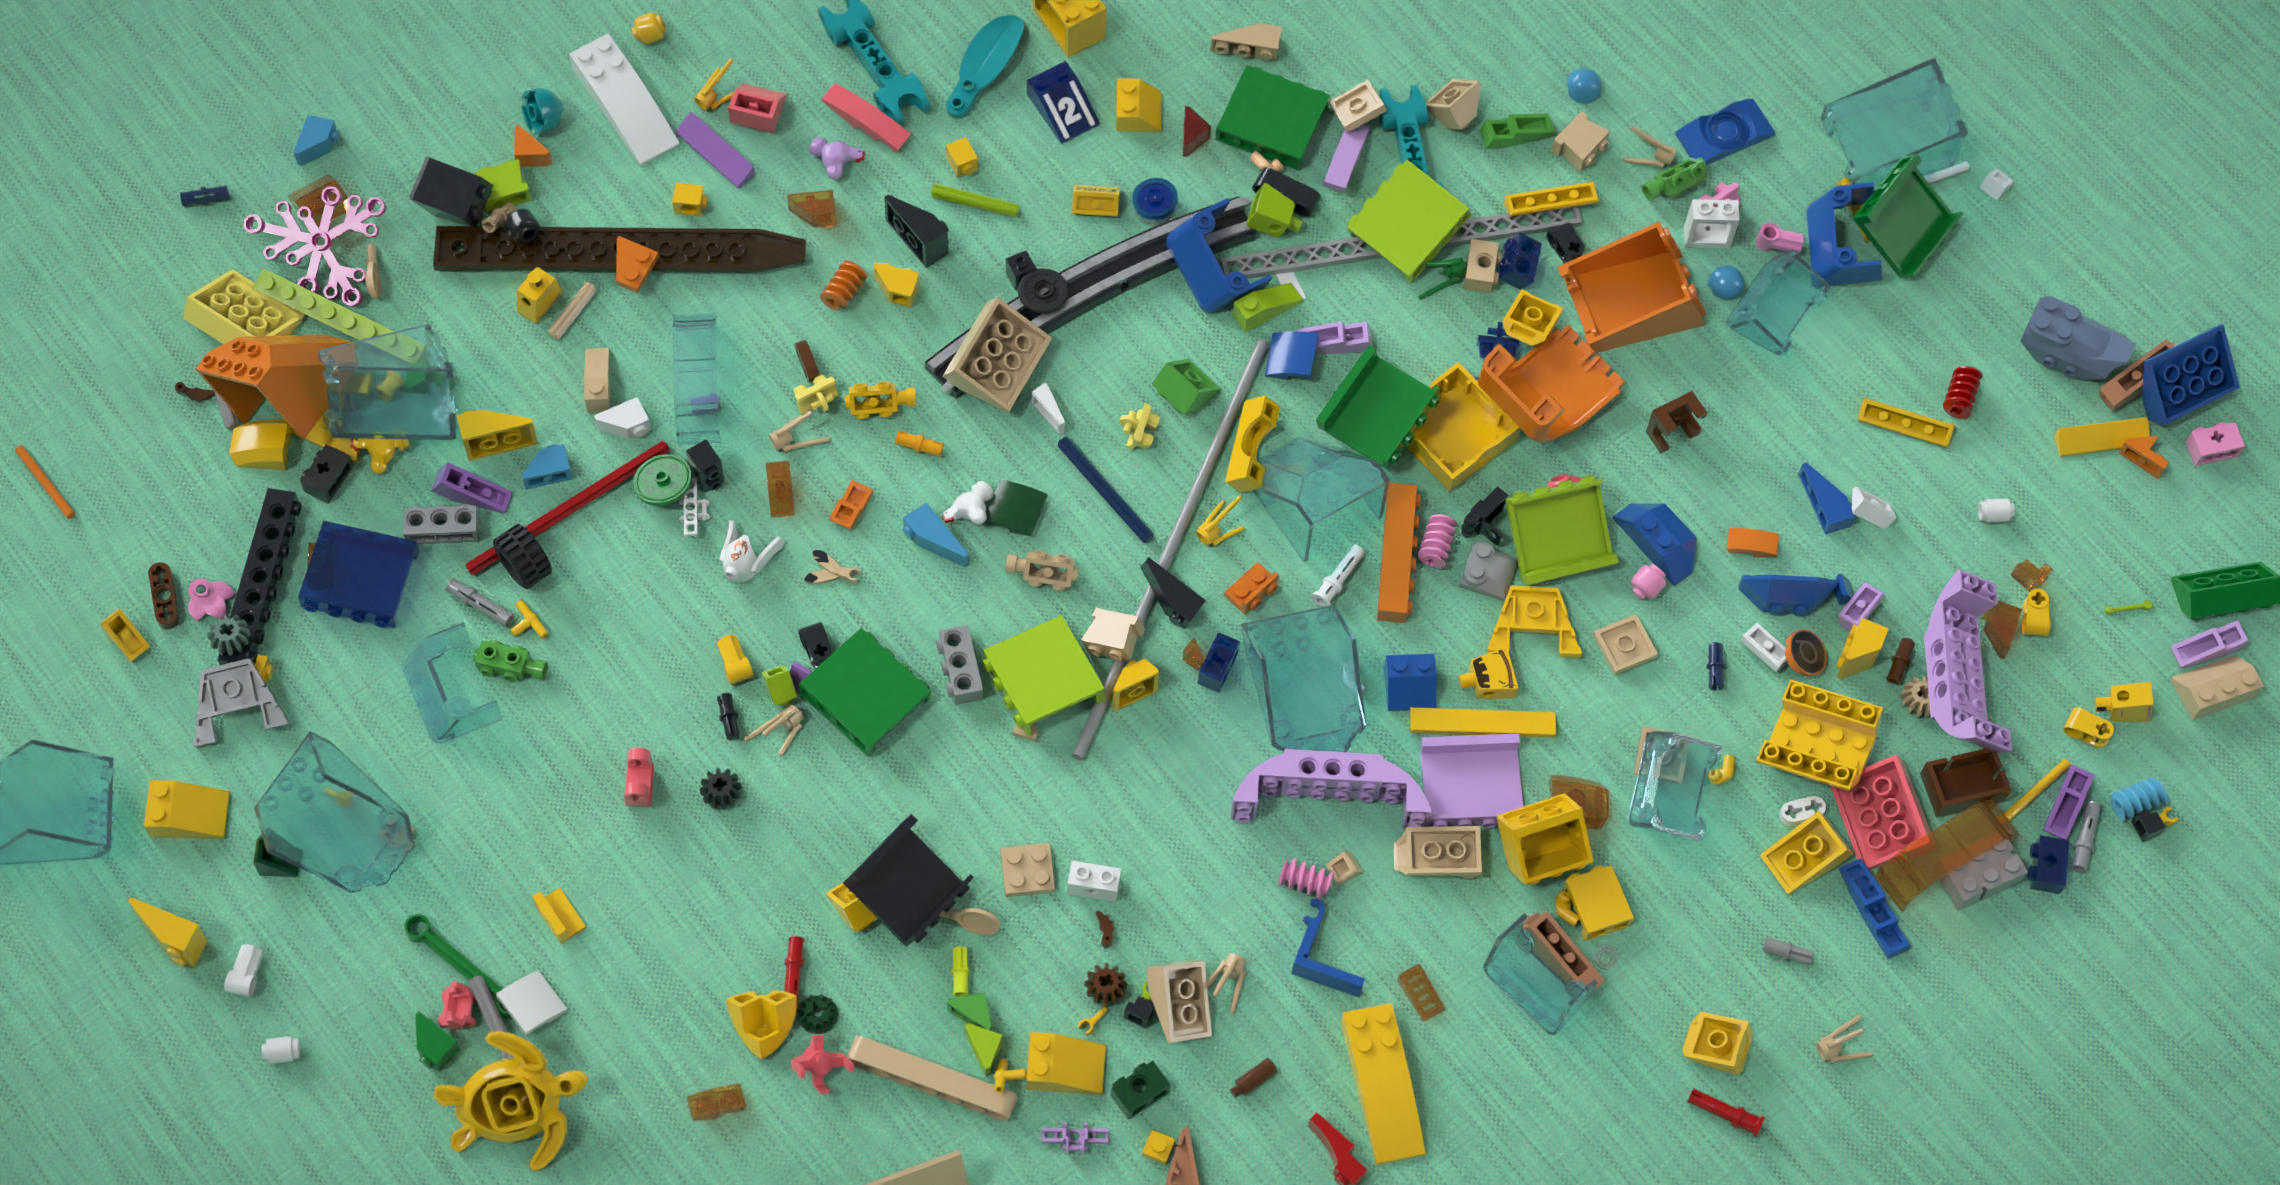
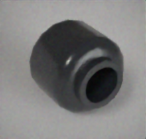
M527 209L515 210L506 220V229L518 243L533 241L540 231L538 221Z

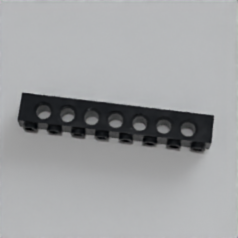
M267 488L230 618H232L236 614L240 620L244 619L246 623L254 622L251 626H247L250 630V636L247 637L249 643L246 647L242 648V653L237 651V649L233 650L232 656L227 651L222 655L219 653L217 659L219 665L248 658L252 659L254 664L256 663L259 644L262 645L264 641V625L269 622L271 616V609H269L271 601H275L277 596V580H281L283 575V559L287 558L289 554L288 542L295 533L294 521L301 512L302 504L299 502L296 492ZM279 515H285L281 519H275ZM273 536H279L275 540H269ZM267 557H273L270 561H263ZM262 578L266 579L263 583H257ZM254 600H260L259 603L251 605V602Z

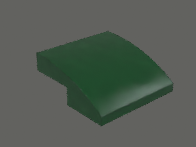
M1000 480L986 511L987 519L985 523L1007 527L1010 533L1031 536L1048 495L1032 487Z

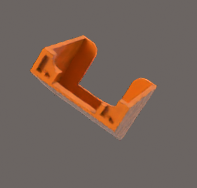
M1660 221L1558 266L1560 275L1565 280L1567 290L1572 297L1584 327L1583 330L1587 343L1595 353L1706 325L1703 316L1707 314L1702 303H1700L1695 285L1693 283L1689 284L1687 280L1691 276L1686 264L1681 265L1679 260L1683 257L1673 236H1671L1668 227L1663 228Z

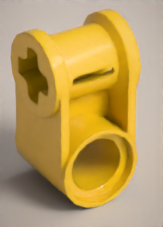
M2033 589L2029 592L2022 605V634L2048 636L2050 631L2049 596L2043 589Z
M2075 707L2072 709L2063 731L2071 738L2081 740L2095 748H2103L2109 743L2114 728L2108 720L2091 714L2083 708Z

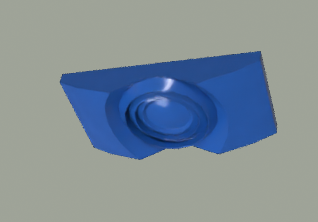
M1754 99L1733 102L1712 115L1700 116L1675 133L1689 157L1695 159L1701 157L1706 162V165L1769 139L1776 134Z

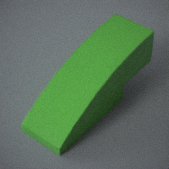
M1549 113L1510 114L1506 120H1486L1479 132L1485 149H1494L1536 141L1553 135L1555 130Z

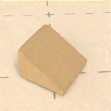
M1348 851L1342 852L1326 864L1330 872L1334 871L1333 878L1337 885H1341L1363 873L1354 855Z

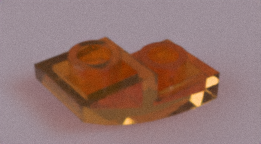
M740 1083L712 1088L687 1097L693 1121L716 1119L721 1113L744 1111L746 1107Z

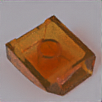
M1551 775L1549 780L1550 798L1565 793L1582 807L1586 829H1601L1609 818V790L1595 781L1571 776Z

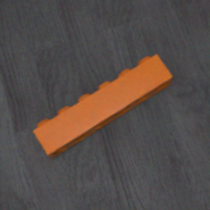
M1388 483L1376 621L1405 623L1406 616L1412 613L1413 601L1408 600L1409 593L1413 594L1414 579H1410V572L1415 571L1416 558H1412V550L1416 551L1417 537L1413 536L1414 529L1418 530L1419 515H1415V508L1420 507L1421 494H1416L1417 485Z

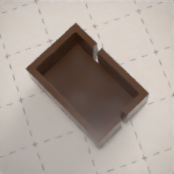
M1981 749L1951 756L1949 761L1946 757L1925 763L1920 775L1936 817L2006 800L2011 792V787L2005 771H2000L2002 763L1997 752Z

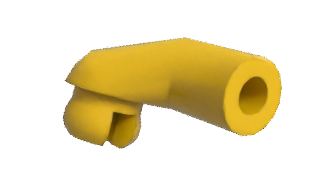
M1725 755L1722 768L1709 771V781L1714 785H1720L1733 777L1736 758L1732 755Z
M1561 891L1555 898L1556 914L1575 928L1579 924L1580 919L1571 910V898L1568 891Z

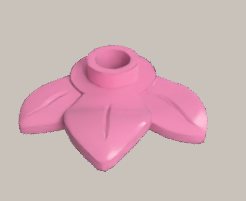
M196 579L189 585L188 589L191 598L188 605L189 613L196 621L202 619L205 614L214 618L224 619L226 614L224 600L232 598L235 593L224 582L216 581L210 583L205 579ZM204 587L206 591L203 594H199L196 589Z

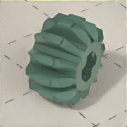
M226 613L222 620L216 617L217 624H209L210 632L207 633L211 647L214 650L217 649L221 655L227 651L232 656L233 650L236 649L242 653L241 645H248L247 637L250 636V630L247 628L246 621L244 619L240 620L236 614L230 618L229 614Z

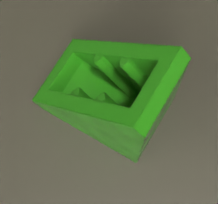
M985 993L955 997L948 1000L947 1011L967 1024L970 1023L991 1031V1021Z

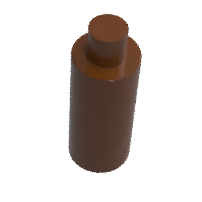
M1269 1058L1257 1064L1235 1080L1236 1086L1230 1089L1233 1097L1236 1098L1241 1094L1244 1096L1248 1095L1278 1073L1276 1066Z

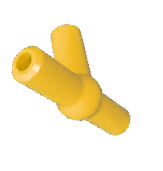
M519 600L515 606L525 619L510 629L513 636H518L531 626L541 639L546 638L549 632L539 621L538 615L533 613L523 600Z
M1005 1059L999 1060L997 1071L994 1074L995 1092L1003 1093L1006 1081L1026 1079V1069L1007 1070L1008 1062Z

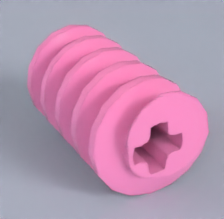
M1433 515L1429 518L1425 530L1426 533L1423 536V542H1421V549L1418 552V558L1422 563L1432 568H1445V560L1449 556L1446 552L1451 550L1449 544L1453 543L1454 539L1452 536L1456 534V530L1453 527L1458 525L1454 519L1446 515Z
M1286 858L1280 874L1279 886H1283L1288 881V889L1292 890L1297 884L1299 893L1307 888L1308 896H1311L1316 891V898L1320 900L1324 894L1326 896L1328 894L1334 871L1325 876V868H1321L1316 873L1314 864L1307 870L1305 861L1298 867L1297 858H1294L1290 863H1287Z

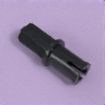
M723 693L721 696H717L721 714L719 719L723 722L726 739L728 741L737 740L740 735L737 723L739 716L734 709L732 694Z

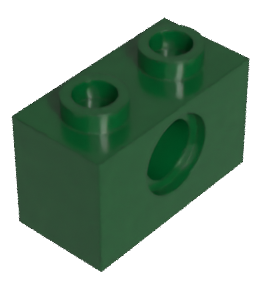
M1154 1061L1148 1064H1140L1133 1070L1134 1073L1127 1078L1123 1076L1112 1085L1111 1097L1128 1120L1170 1092L1171 1084ZM1136 1084H1141L1146 1090L1136 1092L1132 1087Z

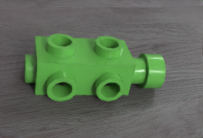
M1701 157L1698 159L1689 158L1686 161H1680L1676 166L1666 171H1661L1654 177L1655 181L1650 180L1642 185L1641 188L1644 196L1649 201L1659 197L1660 194L1676 197L1682 194L1683 190L1698 186L1702 180L1708 178L1706 162Z
M482 640L480 647L475 649L473 655V662H475L477 669L480 670L479 672L487 677H493L494 673L503 675V679L509 682H516L517 679L524 680L526 674L532 675L535 679L544 680L548 671V662L539 659L536 661L531 660L529 651L524 647L517 645L513 647L505 646L496 640H491L490 642Z

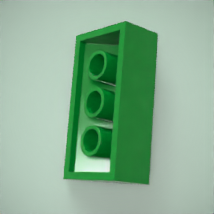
M2262 562L2171 577L2181 611L2193 620H2202L2205 616L2211 615L2225 616L2229 612L2235 611L2248 612L2250 609L2258 607L2271 608L2273 605L2280 604V576Z

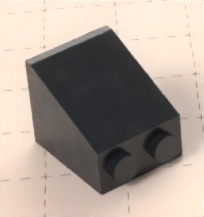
M426 156L409 199L434 216L477 227L494 185L483 177Z

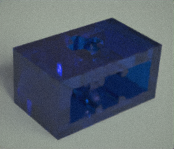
M2040 835L2037 841L2031 844L2029 855L2033 858V864L2030 865L2027 876L2028 880H2031L2030 889L2055 894L2062 892L2066 886L2070 840Z

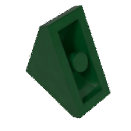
M266 829L256 841L253 864L259 876L297 877L301 853L292 850Z

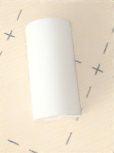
M1758 623L1740 639L1741 643L1776 673L1788 663L1785 656L1786 647Z

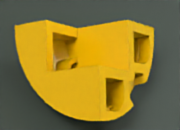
M772 990L767 995L757 996L755 991H751L726 999L727 1008L736 1031L745 1045L758 1058L764 1059L769 1056L785 1040L796 1014V995Z

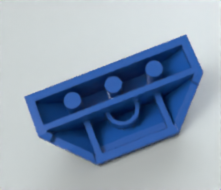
M1629 504L1613 516L1612 519L1651 562L1666 574L1665 577L1673 586H1676L1692 574L1696 536L1666 504Z
M1742 575L1738 590L1762 612H1768L1772 615L1787 613L1794 614L1795 616H1806L1812 614L1834 594L1838 580L1807 576Z

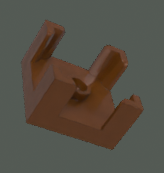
M1693 391L1652 411L1646 433L1660 454L1670 448L1661 434L1663 433L1665 437L1669 436L1671 432L1676 430L1678 425H1681L1690 439L1700 435L1701 427L1692 416V412L1697 418L1702 417L1703 419L1706 417L1707 411Z

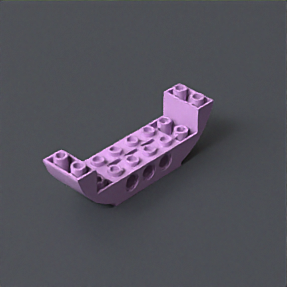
M1959 569L1942 590L1930 617L1927 633L1924 634L1930 715L1946 733L1989 751L1998 753L2011 752L2010 730L1987 721L1978 616L1998 604L1996 584Z
M1284 749L1283 754L1261 763L1245 777L1233 798L1230 819L1240 823H1247L1250 820L1255 821L1258 794L1266 797L1286 795L1289 798L1309 796L1316 800H1321L1325 797L1335 798L1338 801L1359 799L1361 802L1367 803L1374 800L1384 801L1388 804L1402 802V829H1406V827H1427L1431 808L1423 791L1412 777L1395 764L1384 760L1381 754Z

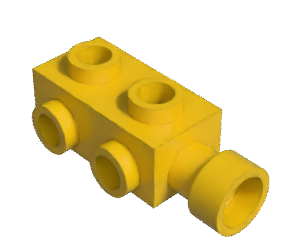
M888 381L878 382L877 385L867 386L865 383L855 384L853 387H848L849 395H844L845 408L850 409L851 415H856L857 419L869 418L870 414L879 413L881 417L892 416L893 412H898L897 405L916 406L915 387L905 388V391H896V385ZM889 394L886 399L880 397V395ZM865 396V399L859 401L857 397Z

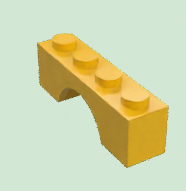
M1267 396L1244 401L1225 480L1228 485L1240 493L1260 489L1262 486L1266 467L1257 461V449L1263 437L1276 427L1280 406Z

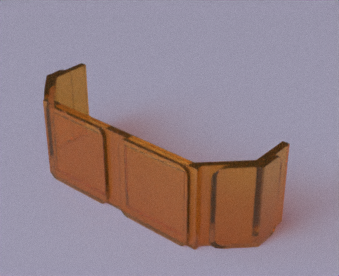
M1993 799L1979 802L1900 850L1898 854L1877 870L1875 877L1901 912H1903L1908 904L1930 885L2003 840L2009 839L2012 844L2019 836V833Z

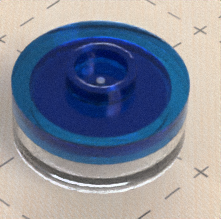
M1162 178L1144 180L1133 192L1134 213L1146 225L1158 226L1173 220L1178 213L1179 200L1177 190L1168 180Z

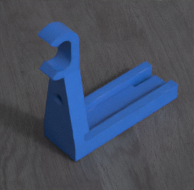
M1311 899V907H1316L1319 913L1316 918L1305 916L1303 919L1308 928L1294 961L1291 974L1359 998L1365 978L1308 959L1325 911V905L1321 900Z

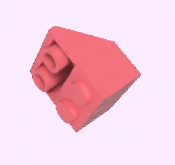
M743 83L735 89L728 108L730 123L774 133L787 94Z

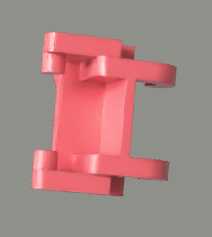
M452 982L451 986L446 987V990L442 992L444 1008L443 1014L438 1018L440 1027L443 1029L459 1030L463 1029V1026H476V1019L471 1017L472 1003H477L473 992H470V987Z

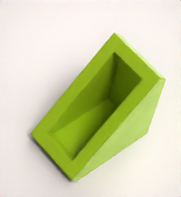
M968 1023L964 1025V1034L985 1077L991 1074L1001 1048L1002 1034Z

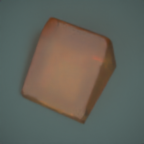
M1193 638L1183 649V661L1202 673L1205 660L1196 639Z

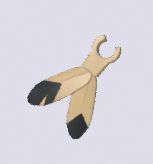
M820 550L813 551L814 560L824 570L809 573L804 578L806 583L813 585L840 578L841 580L849 581L851 584H858L857 578L850 577L852 574L861 575L858 568L840 567L827 553Z

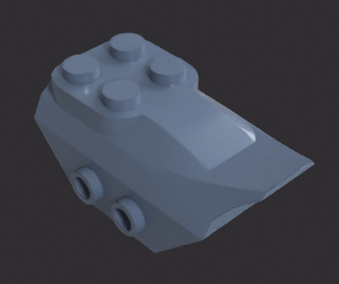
M2051 296L2040 297L2020 340L2036 362L2077 380L2107 379L2112 370L2127 365L2136 345L2126 335L2108 328L2093 319L2082 316V312L2077 307Z

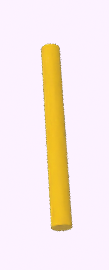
M2063 759L1998 818V822L2005 826L2071 766L2070 762Z

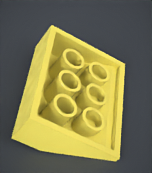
M232 269L187 296L183 319L222 344H225L237 337L291 335L302 323L306 315L252 289L255 284L254 282Z

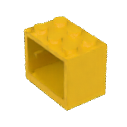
M1033 0V11L1067 58L1106 38L1107 8L1101 0Z
M1565 793L1496 815L1508 869L1524 884H1537L1541 879L1558 877L1565 871L1582 869L1586 867V864L1594 862L1582 807Z

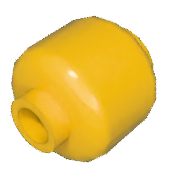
M654 12L635 18V27L631 28L636 41L640 40L645 45L663 39L664 32L667 31L662 16L656 15Z

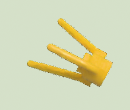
M729 59L721 70L717 68L701 91L694 97V101L701 109L707 111L711 108L714 111L719 105L732 99L734 92L716 101L718 95L712 88L734 61L733 59Z
M1238 496L1215 518L1225 504V501L1222 500L1205 522L1197 528L1196 535L1204 545L1209 546L1212 543L1213 546H1217L1221 541L1244 531L1245 528L1241 526L1219 536L1221 530L1217 526L1242 499V496Z

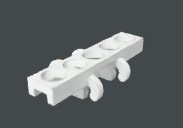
M697 478L692 479L694 488L689 489L684 498L679 499V504L684 505V516L679 518V522L684 523L685 538L688 536L698 537V520L706 521L710 519V515L707 514V506L710 505V502L705 499L697 500ZM693 493L694 497L687 498V494ZM694 505L695 508L690 511L686 509V506ZM697 507H702V513L697 514ZM689 525L694 526L693 532H688Z

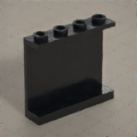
M912 814L902 821L843 882L905 947L913 941L918 944L928 934L925 929L928 926L932 929L942 919L939 914L942 911L947 913L956 904L953 899L956 896L961 898L970 889L968 883L974 878L970 874L961 881L911 830L918 821Z

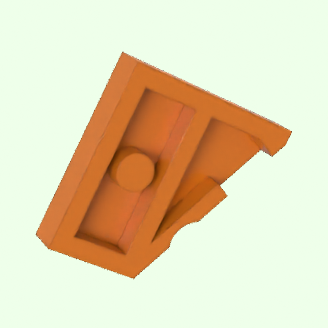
M618 236L617 285L638 293L657 262L659 253Z

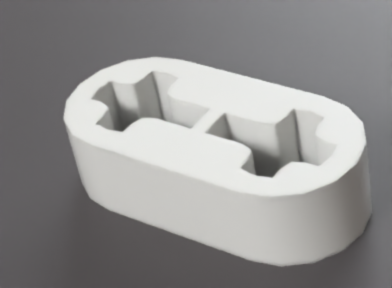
M1817 796L1790 801L1782 806L1779 818L1786 826L1800 825L1815 814L1814 810H1808L1811 804L1814 807H1819L1818 811L1824 814L1826 803ZM1788 810H1790L1792 813L1799 812L1795 815L1794 818H1792L1791 815L1786 816Z

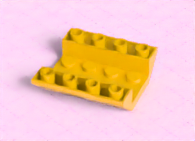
M1790 679L1782 698V712L1770 740H1764L1756 762L1851 791L1859 783L1876 742L1883 707Z

